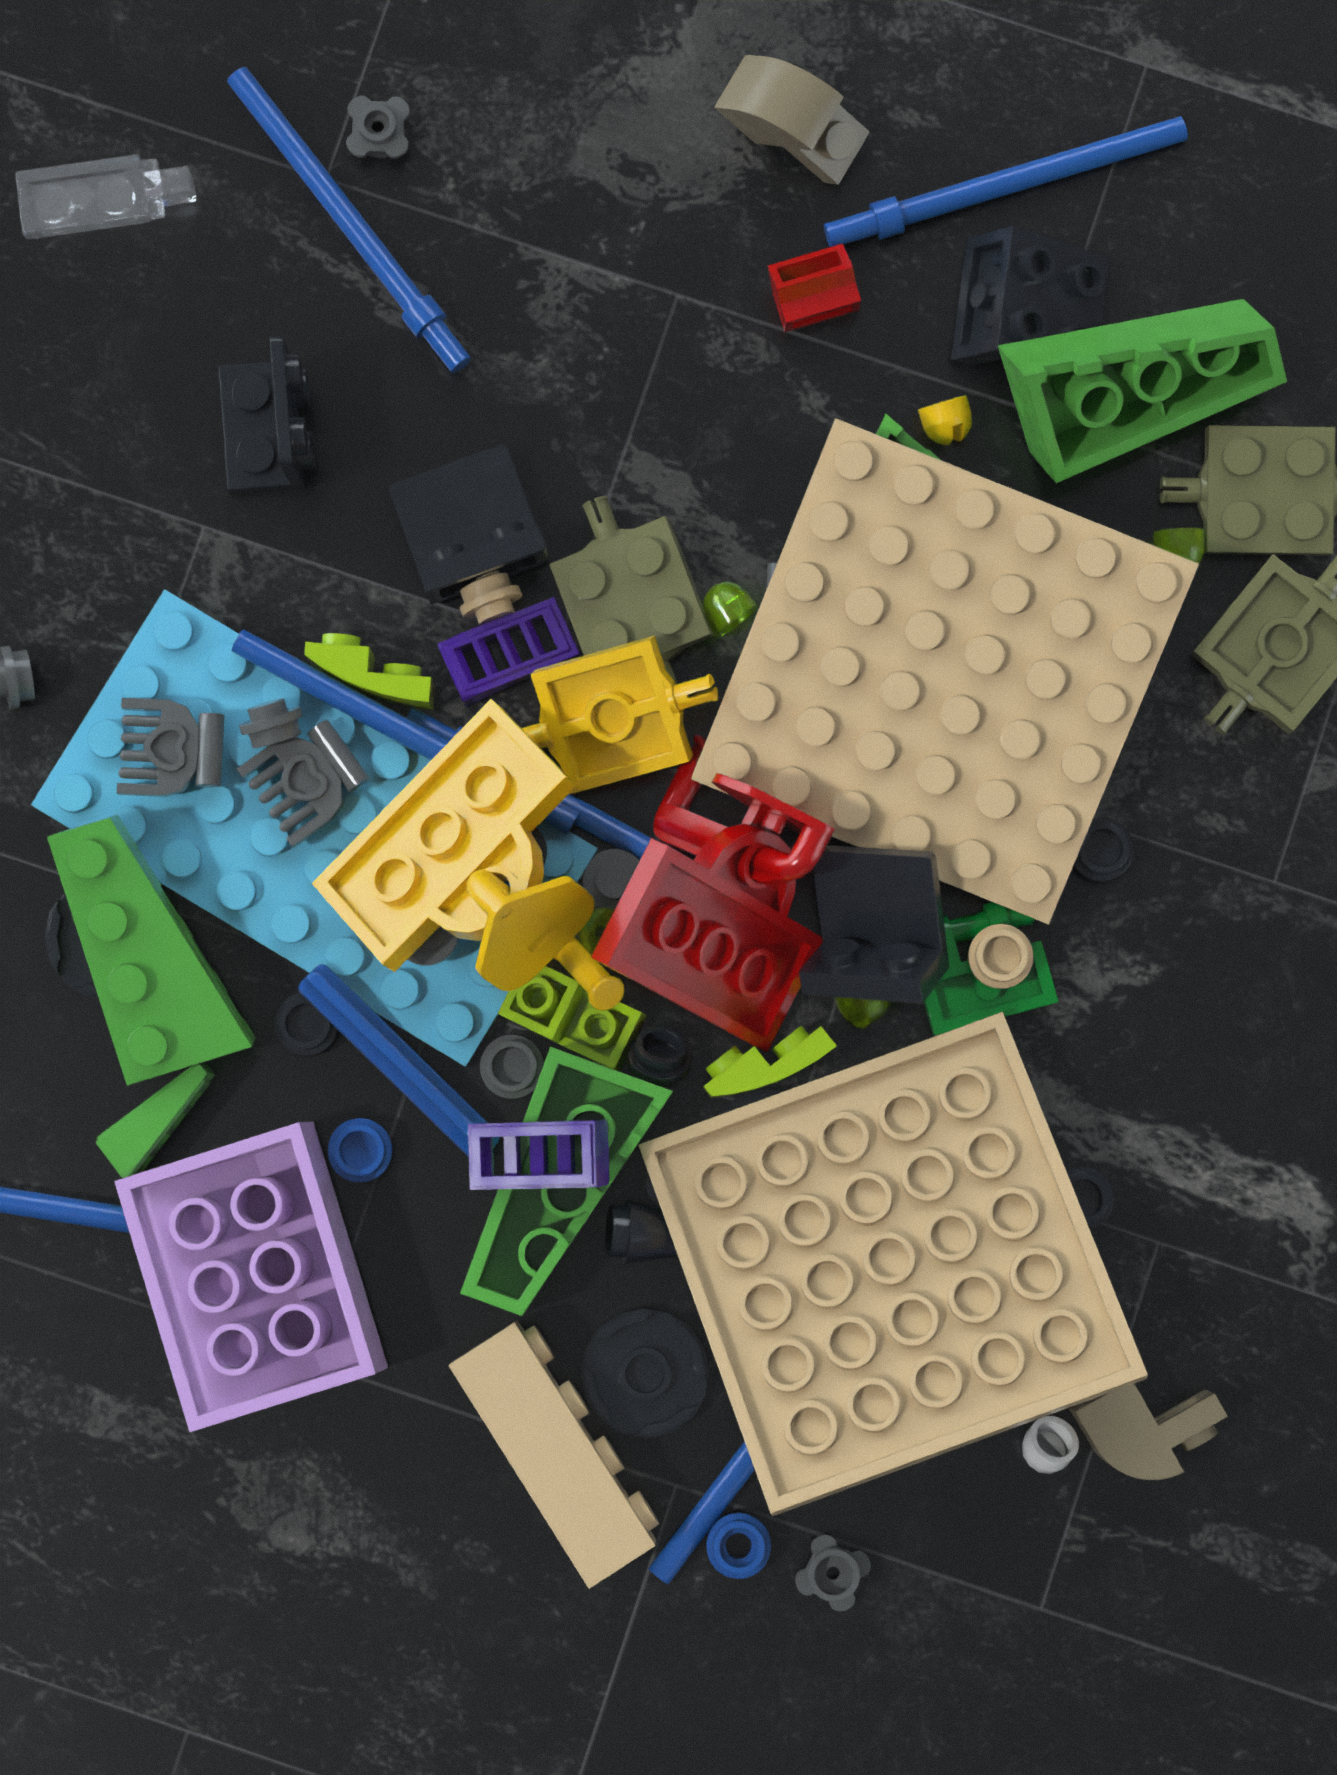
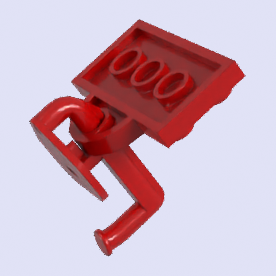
M696 734L693 737L694 744L691 747L693 757L689 762L680 764L655 813L653 830L656 837L696 857L692 860L672 847L651 838L591 958L746 1043L768 1052L801 987L799 971L823 942L821 936L787 917L796 891V879L804 877L813 870L835 829L753 786L719 773L715 774L712 783L749 807L742 823L727 827L690 812L689 809L702 786L701 783L692 780L691 777L707 740L701 735ZM784 827L800 833L792 850L778 836L781 835Z

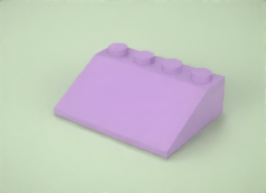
M298 1122L114 1181L189 1432L371 1376L388 1368L314 1122Z

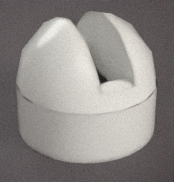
M1045 1416L1036 1420L1026 1432L1022 1443L1023 1457L1029 1466L1039 1473L1047 1474L1064 1469L1076 1456L1079 1449V1440L1075 1430L1065 1420L1055 1416Z

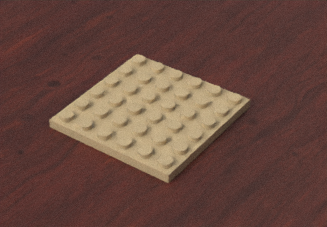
M835 418L691 779L721 792L724 791L712 783L716 773L746 783L828 824L835 829L832 837L856 847L933 852L936 856L940 881L1049 925L1199 564Z
M1003 1012L638 1145L772 1517L1147 1379V1371Z

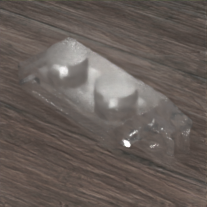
M139 154L23 170L15 173L22 234L27 240L148 223L150 219L155 220L165 217L164 206L196 201L194 177L189 171L188 166L159 170L157 159L142 160Z

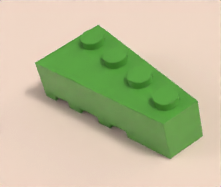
M1244 299L998 346L1029 452L1056 483L1287 382L1275 328Z
M118 814L48 836L47 839L126 1084L131 1085L252 1047L256 1040L255 1035L227 994L226 988L216 972L208 964L192 938V933L181 915H178L161 888L159 880Z
M550 1047L523 1122L606 1119L609 1143V1184L591 1188L498 1189L460 1294L522 1316L673 1091ZM547 1135L548 1172L558 1173L557 1135ZM575 1135V1173L582 1172L581 1135ZM520 1136L521 1174H530L529 1136Z

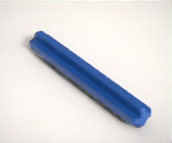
M321 963L316 966L299 984V993L469 1157L468 1124L488 1122L327 965ZM493 1137V1148L498 1143L500 1137Z

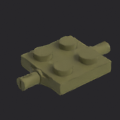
M1209 425L1205 428V460L1198 478L1161 476L1160 489H1184V491L1163 490L1160 492V503H1198V509L1204 523L1203 554L1332 555L1334 547V518L1337 514L1335 427Z
M607 496L594 498L595 503L589 500L582 507L585 509L596 539L591 541L582 551L549 564L584 655H588L655 635L665 669L673 678L675 684H678L669 661L677 657L686 647L715 635L672 523L668 517L663 516L635 529H619Z
M1272 554L1190 654L1216 675L1226 690V693L1209 714L1204 717V721L1211 727L1227 708L1229 709V712L1214 729L1215 731L1226 735L1228 729L1245 708L1248 707L1249 709L1262 712L1285 732L1290 734L1337 678V579H1335L1337 574V554L1317 581L1296 573Z

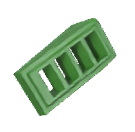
M192 1065L97 1137L96 1144L122 1178L141 1173L145 1170L208 1088L215 1076L208 1065Z

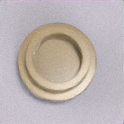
M507 573L494 574L472 582L460 590L464 604L460 606V611L463 618L476 617L479 625H483L514 613L512 603L522 597V593L518 585H511Z
M996 924L986 927L974 937L968 951V962L973 975L982 984L994 989H1006L1017 985L1028 975L1033 963V949L1028 938L1019 929L1006 924Z

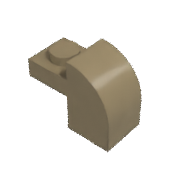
M745 55L714 107L755 144L784 147L824 183L839 185L869 134V131L840 106L844 97L838 91L804 69L772 57Z
M1135 1384L1069 1407L1088 1444L1103 1461L1126 1475L1143 1480L1167 1479L1183 1473L1184 1470L1174 1455L1172 1448L1180 1444L1184 1451H1188L1200 1446L1218 1434L1214 1424L1228 1417L1215 1393L1204 1389L1154 1418Z

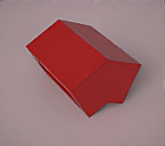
M843 244L768 265L773 297L784 332L853 313L860 309L861 298L856 285L853 266Z

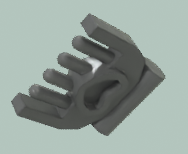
M122 698L121 708L123 710L161 712V716L124 715L121 722L125 726L157 728L151 733H123L121 735L123 743L144 744V751L123 750L120 752L121 760L152 762L158 769L121 768L118 772L121 778L157 780V785L117 783L116 793L118 795L168 797L184 792L195 776V786L221 787L225 715L200 713L199 724H197L190 710L186 706L174 701Z
M329 720L319 723L308 732L307 735L313 743L293 737L269 745L237 768L238 772L245 779L276 756L279 758L278 761L249 781V787L256 790L283 771L282 779L259 796V801L266 804L283 791L287 795L285 799L269 810L272 818L279 817L300 801L309 802L280 823L279 829L282 832H288L317 811L318 816L286 838L293 848L335 818L343 807V785L350 793L370 779Z

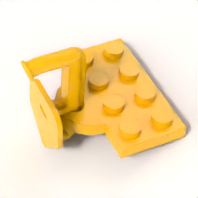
M492 699L482 707L312 882L313 886L381 964L394 973L441 926L457 938L481 941L475 965L476 971L483 979L502 991L515 990L527 984L554 958L561 963L588 993L589 1002L593 1008L608 1010L615 1007L623 998L625 990L622 981L615 976H610L598 961L591 958L592 955L575 937L586 925L593 913L595 906L593 896L569 876H562L542 883L544 878L542 851L531 833L577 785L508 713ZM504 881H509L510 886L504 883Z

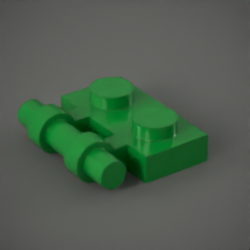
M994 902L983 904V911L949 920L946 914L943 915L949 969L924 1001L933 1037L1003 1012L1004 1017L1058 1003L1042 941L1030 943L1033 949V963L1028 975L1017 985L1006 989H994L976 979L970 969L968 960L961 962L956 944L973 940L986 927L1006 924L1018 928L1033 924L1034 918Z

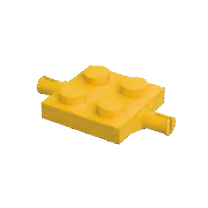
M654 635L536 669L530 675L540 702V723L522 729L541 749L548 748L549 752L560 764L561 770L577 785L569 793L573 794L689 762L693 757V753L683 725V709L710 701H718L717 687L711 688L715 683L711 674L675 684V681L665 669Z

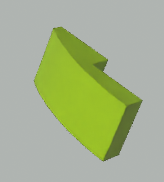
M328 633L322 635V643L305 642V656L313 666L365 696L404 707L434 711L436 686L431 677L421 676V667L409 664L388 663L384 664L383 673H374L375 656L370 647L360 646L361 638L353 635Z
M547 966L527 984L508 991L497 1013L596 1063L619 1072L627 1059L630 1044L637 1038L647 1018L642 1012L621 1002L608 1010L593 1008L589 1002L588 993L576 980Z
M801 1025L772 1048V1051L779 1060L771 1066L755 1046L743 1055L735 1045L706 1068V1071L713 1079L703 1089L711 1098L754 1091L796 1074L837 1047V1045L821 1026L809 1035Z

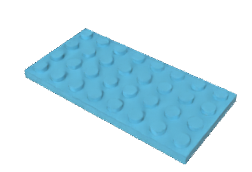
M164 589L31 805L70 829L118 814L161 884L309 973L321 963L327 965L375 1013L463 1066L468 1067L499 1015L497 1013L508 991L496 988L483 979L476 971L475 965L481 941L458 938L455 950L443 962L431 966H421L406 960L394 973L381 964L312 884L431 760L235 654L231 650L239 635L237 632ZM122 698L174 701L186 706L197 724H199L200 713L225 715L221 787L195 786V776L184 792L168 797L118 795L116 793L117 783L157 785V780L121 778L118 774L121 768L158 769L152 762L121 760L120 752L123 750L144 751V744L123 743L121 741L123 733H151L157 728L125 726L121 722L124 715L161 716V712L123 710L121 708ZM279 698L285 699L287 708L301 707L303 717L299 718L298 722L302 733L295 737L313 743L307 735L308 732L319 723L329 720L370 777L365 784L350 793L343 785V807L335 818L295 848L291 846L286 838L318 816L317 811L288 832H282L279 829L280 823L309 802L300 801L279 817L272 818L269 810L285 799L287 795L283 791L266 804L259 801V796L282 779L283 771L256 790L249 787V781L278 761L279 758L276 756L245 779L237 770L242 764L268 747L252 748L249 735L241 734L239 725L250 720L247 709ZM541 822L537 828L544 836L547 845V859L544 865L542 883L562 876H569L579 883L590 860L597 854L598 848L571 832L566 835Z

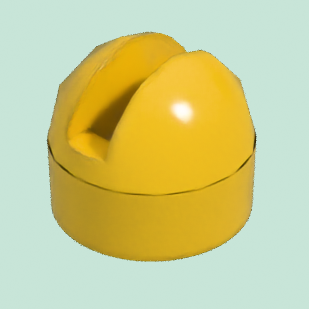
M967 395L918 409L923 429L927 436L938 444L947 446L953 439L958 442L962 441L972 426V413Z

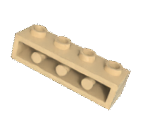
M516 1320L451 1362L448 1366L590 1589L656 1546V1538L652 1534L651 1529L659 1525V1521L640 1491L629 1497L615 1474L625 1468L606 1437L603 1435L594 1441L580 1419L588 1415L589 1411L572 1383L568 1380L559 1386L549 1371L546 1363L555 1357L538 1329L533 1325L524 1331L519 1321Z

